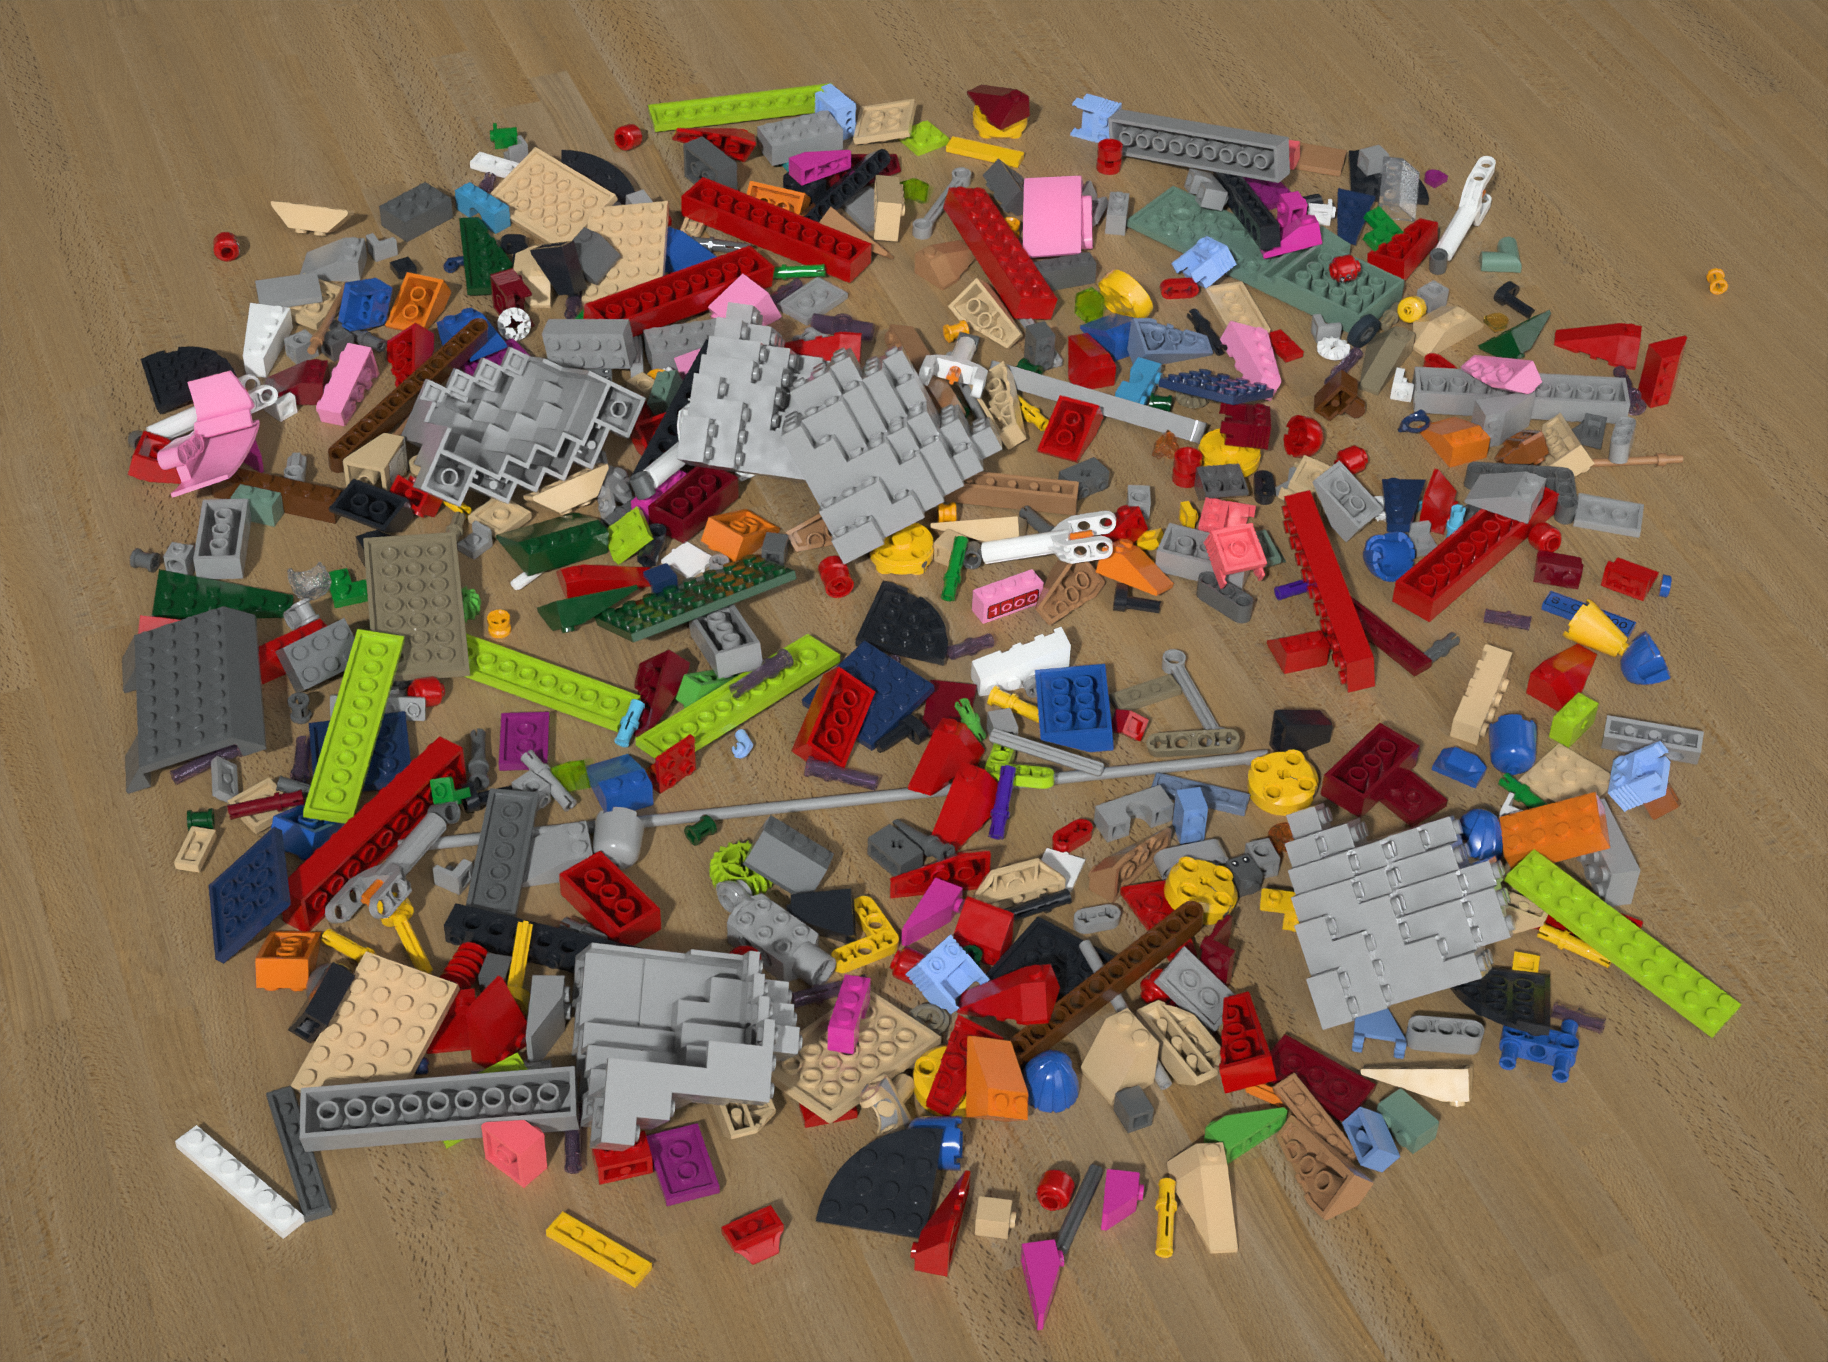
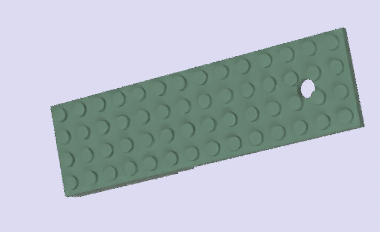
M1175 186L1170 187L1127 219V227L1183 254L1196 245L1199 239L1206 236L1227 245L1237 265L1233 266L1225 274L1312 316L1314 314H1321L1323 320L1327 323L1340 322L1342 330L1348 333L1354 324L1365 315L1372 314L1379 319L1386 310L1390 309L1393 303L1402 300L1404 279L1354 257L1355 260H1359L1361 271L1358 272L1357 278L1343 283L1336 282L1330 276L1329 264L1332 263L1334 257L1348 255V253L1324 242L1313 247L1264 259L1258 245L1233 213L1224 209L1219 211L1200 207L1195 201L1196 196Z

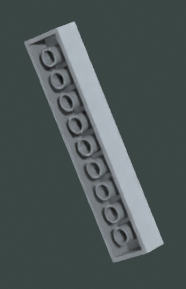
M1122 109L1108 117L1109 137L1122 143L1123 156L1277 183L1290 174L1289 137Z
M1414 368L1412 380L1414 384L1412 394L1414 412L1422 409L1426 414L1472 416L1475 400L1514 394V392L1493 388L1464 372L1462 369ZM1539 373L1542 382L1535 388L1536 396L1531 419L1550 420L1561 413L1566 421L1582 422L1585 418V413L1607 417L1606 423L1616 424L1619 417L1628 416L1630 399L1626 378Z
M575 1066L301 1088L300 1141L305 1152L482 1138L481 1125L485 1122L525 1120L532 1126L539 1127L543 1133L579 1130L578 1078Z

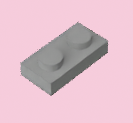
M216 756L211 761L212 796L228 803L227 800L238 795L237 765Z

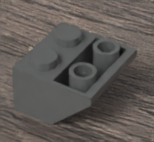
M1239 464L1196 467L1194 488L1199 501H1204L1206 497L1209 499L1242 498L1249 494Z

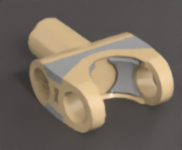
M888 1074L879 1075L864 1087L858 1098L862 1108L872 1107L876 1112L879 1122L878 1138L897 1131L907 1130L908 1125L913 1120L904 1104L914 1092V1080L906 1074H898L892 1081Z

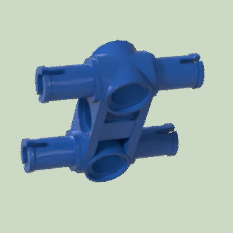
M1571 1019L1564 1020L1561 1025V1032L1550 1029L1549 1036H1532L1525 1031L1503 1025L1499 1042V1049L1502 1052L1499 1060L1500 1067L1505 1070L1514 1069L1518 1057L1554 1066L1552 1072L1553 1080L1558 1083L1567 1082L1570 1068L1576 1062L1579 1048V1040L1576 1037L1578 1030L1577 1022Z

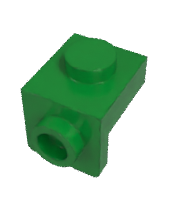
M493 123V130H490V140L495 142V149H507L510 146L517 145V127L497 129V123Z
M451 776L430 780L434 804L455 802L459 805L462 804L461 799L471 797L469 787L454 788Z

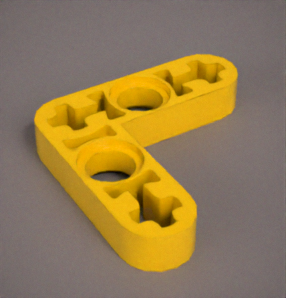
M860 896L854 899L855 919L867 937L833 950L831 956L836 960L835 972H850L896 953L899 948L898 934L875 901L868 896ZM878 922L882 926L875 929L871 928L869 924ZM862 948L870 949L872 952L867 955L860 954L858 951Z

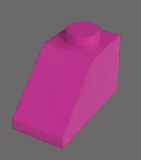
M1107 1169L1101 1230L1107 1231L1134 1213L1137 1200L1143 1201L1144 1184H1139L1140 1172Z

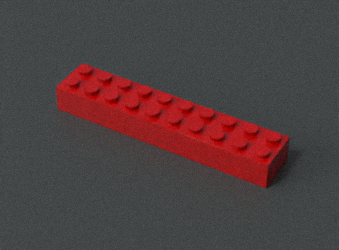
M702 177L681 196V216L701 222L708 227L803 265L825 264L824 270H826V274L842 281L851 283L871 263L872 243L705 177Z
M949 187L943 208L1015 319L1051 320L1058 300L985 189L980 187Z
M749 245L586 303L583 319H629L632 335L635 337L643 334L645 329L662 327L709 310L708 306L742 274L761 288H769L772 286L775 267Z
M1545 487L1542 500L1528 524L1480 509L1396 580L1392 602L1428 622L1432 621L1523 542L1536 524L1546 522L1555 514L1559 493Z
M1307 490L1284 496V506H1281L1283 518L1286 520L1282 521L1285 534L1289 533L1290 535L1288 541L1291 550L1295 549L1296 551L1294 553L1296 565L1301 566L1302 581L1308 584L1306 586L1308 597L1314 600L1313 610L1315 616H1320V630L1322 633L1326 632L1327 636L1325 638L1330 644L1329 650L1332 649L1333 654H1331L1333 665L1340 670L1338 671L1340 684H1345L1348 693L1374 687V656L1311 491Z
M439 736L417 758H414L402 772L398 773L386 787H383L370 802H367L355 816L348 819L341 829L333 833L326 843L316 849L311 857L300 864L296 871L288 877L291 905L282 912L283 922L300 931L310 932L326 917L325 909L327 904L354 876L380 865L398 847V840L405 839L427 815L429 807L434 804L430 786L431 779L451 776L455 789H458L459 783L467 782L463 747Z

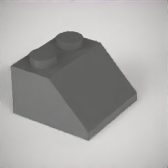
M584 227L573 240L584 279L598 285L618 262L621 255L600 234Z

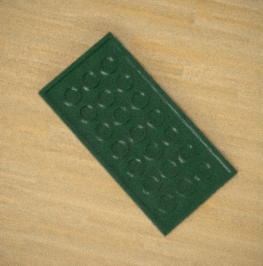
M755 554L744 556L743 560L739 562L725 563L723 569L707 570L700 577L684 579L683 583L678 586L668 585L663 588V592L658 594L647 593L642 596L643 599L624 602L622 607L617 609H606L602 611L601 615L596 616L595 620L597 626L634 643L797 579L795 570L755 556Z

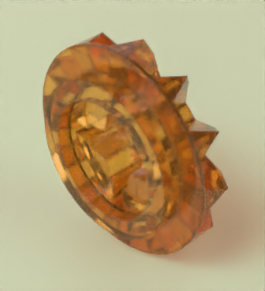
M1289 823L1276 824L1268 831L1267 838L1270 839L1278 853L1287 852L1285 843L1289 842L1287 841L1289 839L1294 840Z

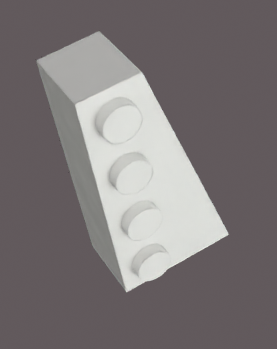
M250 303L243 351L246 375L251 374L255 377L267 378L285 344L284 338L288 337L293 329L290 308Z
M1062 627L1054 629V633L1048 636L1038 635L1034 637L1035 641L1022 645L1020 642L1012 645V648L1004 653L999 650L973 660L971 679L977 685L976 690L979 696L989 695L994 686H999L1000 690L1004 692L1024 688V680L1031 675H1035V670L1069 667L1071 645Z

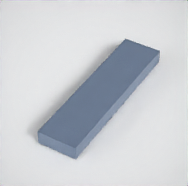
M1157 772L1151 786L1152 788L1161 785L1171 800H1175L1176 790L1200 787L1208 808L1245 816L1250 800V794Z

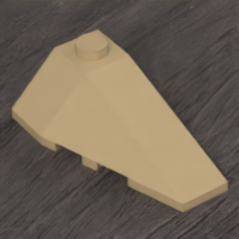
M1561 413L1542 425V433L1549 454L1544 456L1545 460L1541 462L1542 466L1569 468L1573 471L1574 476H1577L1580 473L1587 472L1594 465L1591 457Z
M1223 1142L1195 1144L1167 1161L1168 1177L1175 1180V1194L1181 1200L1185 1213H1188L1193 1220L1195 1230L1209 1253L1238 1252L1228 1166Z

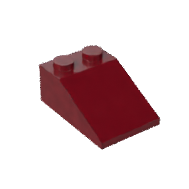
M306 360L267 377L265 385L275 388L278 398L289 392L295 395L296 405H317V402L321 400L324 394L325 385L330 381L328 360ZM266 389L262 393V395L264 393H267L270 396H272V391L270 389Z

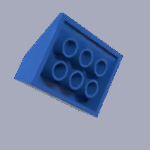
M1105 664L1035 670L1041 740L1086 752L1114 750Z

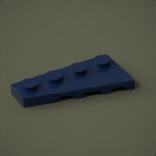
M1338 188L1337 236L1349 244H1357L1366 224L1363 217L1372 210L1376 196Z
M1382 479L1381 487L1387 532H1410L1415 512L1418 509V503L1421 501L1422 492L1425 489L1426 479Z

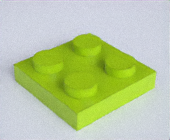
M926 120L912 126L910 137L898 140L917 156L946 146L949 142V137Z
M638 506L607 528L609 531L608 548L613 561L618 565L653 540L643 511Z

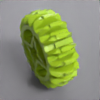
M738 840L737 844L734 845L728 842L727 848L720 846L719 852H714L713 859H711L709 864V876L714 888L721 881H736L738 879L744 881L750 887L753 896L759 895V892L766 894L767 889L772 888L773 882L743 865L752 845L749 840L746 843H741Z

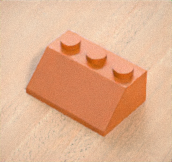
M754 181L749 182L747 194L798 215L809 207L811 200L805 193Z

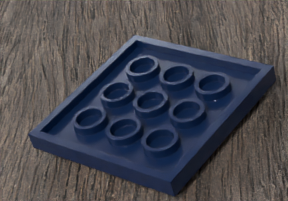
M1207 369L1189 371V373L1179 372V375L1168 374V377L1160 378L1158 386L1231 405L1272 398L1274 389L1268 388L1265 383L1254 382V384L1248 383V379L1236 378L1235 380L1231 379L1230 375L1223 373L1214 375L1211 374V370Z
M863 641L838 665L875 691L856 738L857 742L871 751L876 748L874 743L898 727L899 721L902 718L911 714L935 691L932 683L866 641ZM819 684L802 699L804 707L809 709Z
M405 711L384 714L362 792L380 790L386 787L398 773L402 772L411 763ZM330 720L309 723L313 776Z
M275 826L208 885L215 960L223 964L291 905L282 830Z

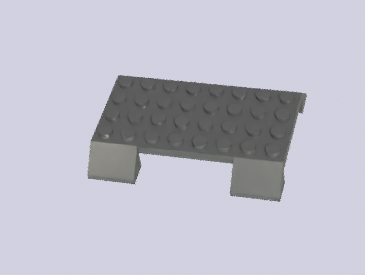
M223 606L134 635L122 657L123 691L128 693L136 690L138 734L125 756L126 792L128 794L151 787V771L236 744L243 756L267 749L257 618L255 615Z

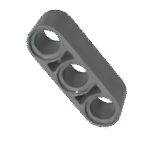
M1205 571L1199 574L1196 595L1201 601L1237 623L1243 624L1251 620L1252 596L1225 580L1227 582L1225 587L1220 589L1213 572Z

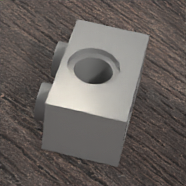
M1110 192L1105 234L1125 236L1130 193Z

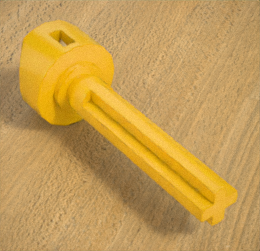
M392 892L394 897L398 895V893ZM406 897L391 916L380 920L384 926L395 927L415 969L432 975L433 968L409 922L414 913V908L409 898ZM379 901L377 903V910L382 914L384 907L383 903Z
M528 921L518 922L507 983L508 989L525 1018L528 1016L531 995L527 990L523 989L533 924H528Z

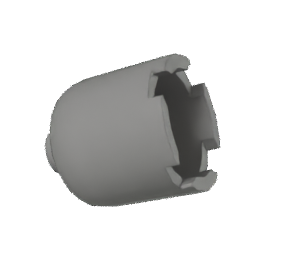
M613 807L612 811L604 813V810L600 811L596 816L593 854L601 851L620 870L633 866L640 855L645 820L636 817L637 812L628 808Z

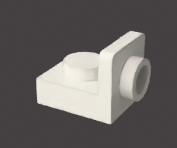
M1328 199L1327 205L1309 203L1307 215H1315L1319 225L1330 226L1331 218H1335L1336 207L1332 206V199Z
M1397 367L1390 399L1411 402L1414 384L1407 382V378L1404 377L1405 369Z

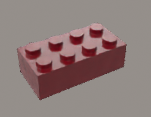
M696 466L648 506L649 525L654 523L664 525L667 536L685 544L706 526L709 517L719 515L739 498L738 477L725 470Z
M1379 723L1324 774L1321 795L1361 819L1416 766L1420 745Z

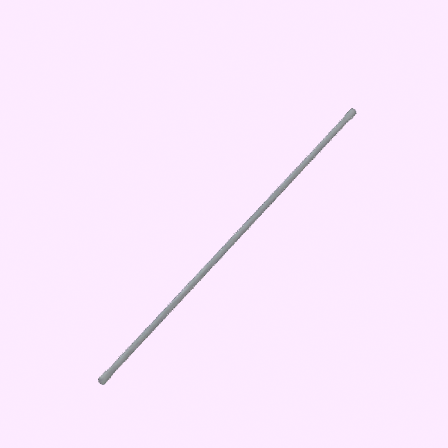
M1265 749L1238 754L1104 767L1099 777L1079 770L1054 773V785L1153 775L1156 772L1172 773L1238 765L1250 766L1254 758L1267 754L1268 751ZM952 783L931 796L908 790V788L636 817L641 820L644 819L645 828L695 823L704 814L710 816L714 821L943 797L948 795ZM1013 786V789L1029 788V787ZM586 821L588 833H594L596 821ZM561 824L534 827L532 839ZM481 832L442 836L429 850L478 845ZM404 839L398 840V846L403 842Z

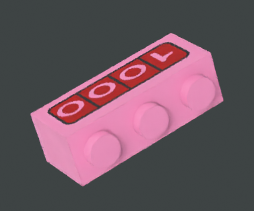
M1031 569L974 589L972 611L984 624L1035 606L1044 583Z

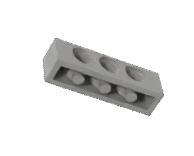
M1607 715L1601 748L1633 753L1636 750L1661 741L1668 749V753H1664L1658 758L1666 756L1668 760L1697 765L1701 754L1704 731Z

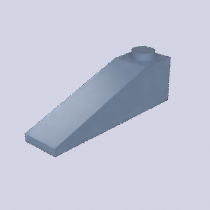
M1133 318L1131 320L1127 350L1132 364L1135 363L1138 357L1163 365L1211 356L1213 354L1206 335L1187 329L1181 331L1168 323L1166 326L1158 324L1157 320L1152 318Z

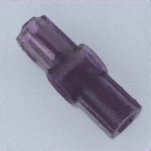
M814 313L811 321V327L821 333L834 335L836 332L862 333V340L872 341L874 337V323L852 320V317L848 314L841 313L834 317Z

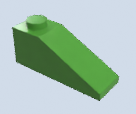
M713 670L684 674L676 700L686 708L740 674H734L728 678H718Z
M1281 1107L1226 1115L1220 1120L1212 1121L1205 1129L1203 1143L1223 1142L1227 1164H1229L1278 1132L1286 1122L1288 1110Z

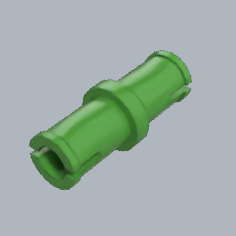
M962 698L959 701L963 707L960 706L959 702L955 703V708L962 718L961 723L966 724L977 740L981 742L979 734L985 739L986 733L980 724V717L973 711L969 700Z

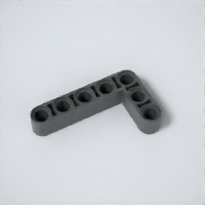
M1471 462L1467 465L1464 486L1469 490L1472 489L1480 474L1526 471L1547 478L1545 487L1559 493L1554 519L1564 525L1571 524L1574 521L1578 501L1574 473L1571 469L1491 462Z

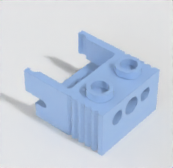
M831 83L822 86L821 89L824 92L819 91L815 93V113L828 110L843 129V140L853 137L856 127V103L847 98L845 94Z
M1086 94L1084 99L1076 98L1072 106L1075 105L1077 108L1083 109L1082 128H1074L1070 136L1094 141L1095 143H1099L1103 139H1109L1108 117L1120 110L1122 103L1091 94Z
M1208 236L1199 239L1196 245L1171 263L1176 273L1187 267L1183 272L1185 278H1193L1195 283L1205 289L1224 275V273H1227L1233 266L1237 265L1227 245Z
M1661 741L1625 756L1621 755L1613 760L1608 794L1624 812L1666 795L1671 762L1666 756L1658 758L1664 753H1668V749Z
M951 934L905 974L912 980L913 984H916V987L919 988V991L922 992L930 1004L946 1009L950 1015L959 1009L955 1004V999L974 981L982 985L990 980L973 959L966 954V951L962 950L959 943H956Z

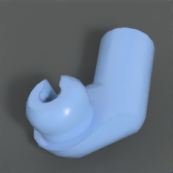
M740 729L735 732V737L739 743H736V748L732 747V753L739 759L747 757L753 748V743L746 731Z

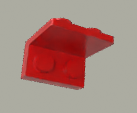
M1618 557L1614 562L1608 561L1606 564L1601 586L1644 601L1658 578L1659 572Z
M689 734L655 758V763L645 769L653 789L659 794L672 788L677 782L691 775L696 770L695 737Z
M475 988L459 990L426 1054L470 1050L465 1010L476 999Z

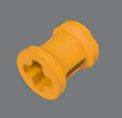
M1711 269L1706 275V279L1710 283V291L1713 294H1722L1728 288L1722 269Z
M960 320L959 323L949 326L946 324L943 326V335L948 343L957 339L959 332L969 334V328L965 320Z

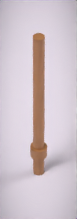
M345 283L342 285L318 331L310 339L311 344L307 352L311 355L315 354L318 347L322 346L325 340L324 336L341 307Z
M1657 453L1655 456L1629 457L1628 461L1624 464L1612 463L1608 458L1592 459L1594 465L1591 467L1650 464L1666 466V464L1683 463V455Z

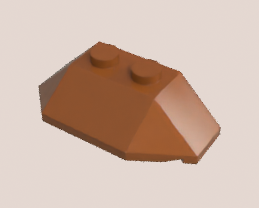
M1523 429L1504 440V446L1499 449L1494 459L1498 463L1537 465L1545 460L1544 456L1549 454L1542 431Z

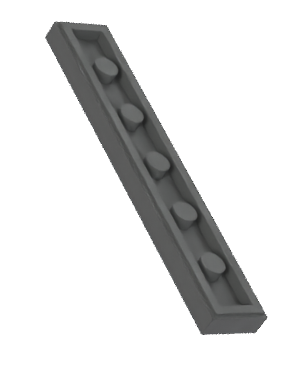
M288 1086L267 1092V1101L305 1223L333 1215L314 1152H305L300 1141V1108L293 1088Z

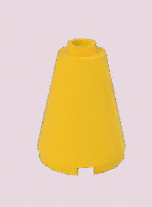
M1590 599L1586 600V605L1583 604L1568 624L1570 626L1569 633L1564 631L1562 635L1568 640L1615 658L1618 654L1622 656L1629 645L1627 644V636Z

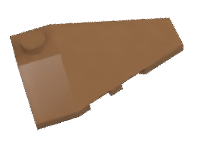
M830 207L819 223L872 243L871 253L891 260L894 259V256L878 242L873 241V238L865 233L862 228L836 209Z
M964 239L933 244L915 253V273L943 291L960 280V275L968 271L969 265L975 262L976 258Z
M820 513L785 532V534L789 535V541L795 552L833 545L831 542L832 534Z
M1078 549L1075 550L1076 554L1082 555ZM1058 559L1050 570L1034 609L1048 625H1051L1072 610L1096 597L1106 582L1096 573V570L1088 561L1070 564Z
M1167 827L1104 858L1098 865H1094L1088 874V878H1090L1089 890L1114 903L1121 896L1120 888L1132 885L1154 863L1153 858L1155 854L1160 850L1170 847L1172 829Z
M1290 1115L1276 1135L1287 1161L1291 1162L1297 1183L1301 1184L1306 1194L1304 1198L1307 1204L1322 1219L1329 1220L1358 1206L1374 1183L1360 1169L1294 1115Z

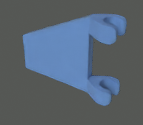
M1388 1008L1355 1019L1352 1051L1362 1052L1364 1037L1395 1042L1393 1057L1404 1059L1407 1042Z

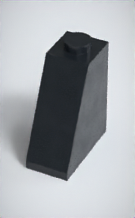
M574 240L541 244L530 250L531 255L559 296L568 295L569 298L580 295V291L587 288Z
M1275 710L1269 745L1275 752H1286L1288 750L1304 752L1330 742L1333 730L1332 722L1320 710Z
M851 888L790 895L791 904H787V912L813 929L818 935L846 944L857 941L854 897Z
M332 962L322 974L288 1028V1031L311 1043L328 1026L356 975L352 974L347 967Z

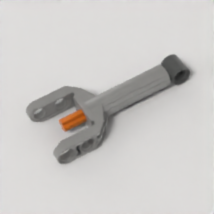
M455 802L432 804L428 809L427 815L384 863L354 876L341 888L326 906L325 916L327 920L333 924L344 923L352 917L362 904H367L370 914L376 919L391 916L412 892L411 883L406 880V875L446 831V824L458 822L461 815L459 806ZM351 889L356 893L354 902L349 897ZM392 892L398 893V895L394 897ZM379 901L383 903L384 907L382 914L377 910V903ZM337 905L341 908L342 912L339 919L335 915Z

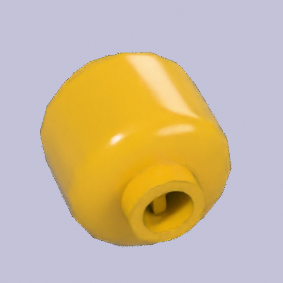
M1409 296L1402 299L1397 307L1399 318L1406 323H1413L1425 316L1427 311L1426 303L1418 296Z

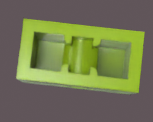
M1578 692L1553 717L1549 737L1569 748L1594 724L1599 703Z

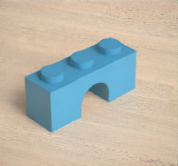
M471 182L455 190L456 208L464 215L472 217L479 213L487 229L495 234L511 226L509 206Z
M1138 357L1130 369L1129 382L1122 381L1115 392V396L1147 405L1148 398L1151 393L1155 392L1160 378H1163L1161 363Z

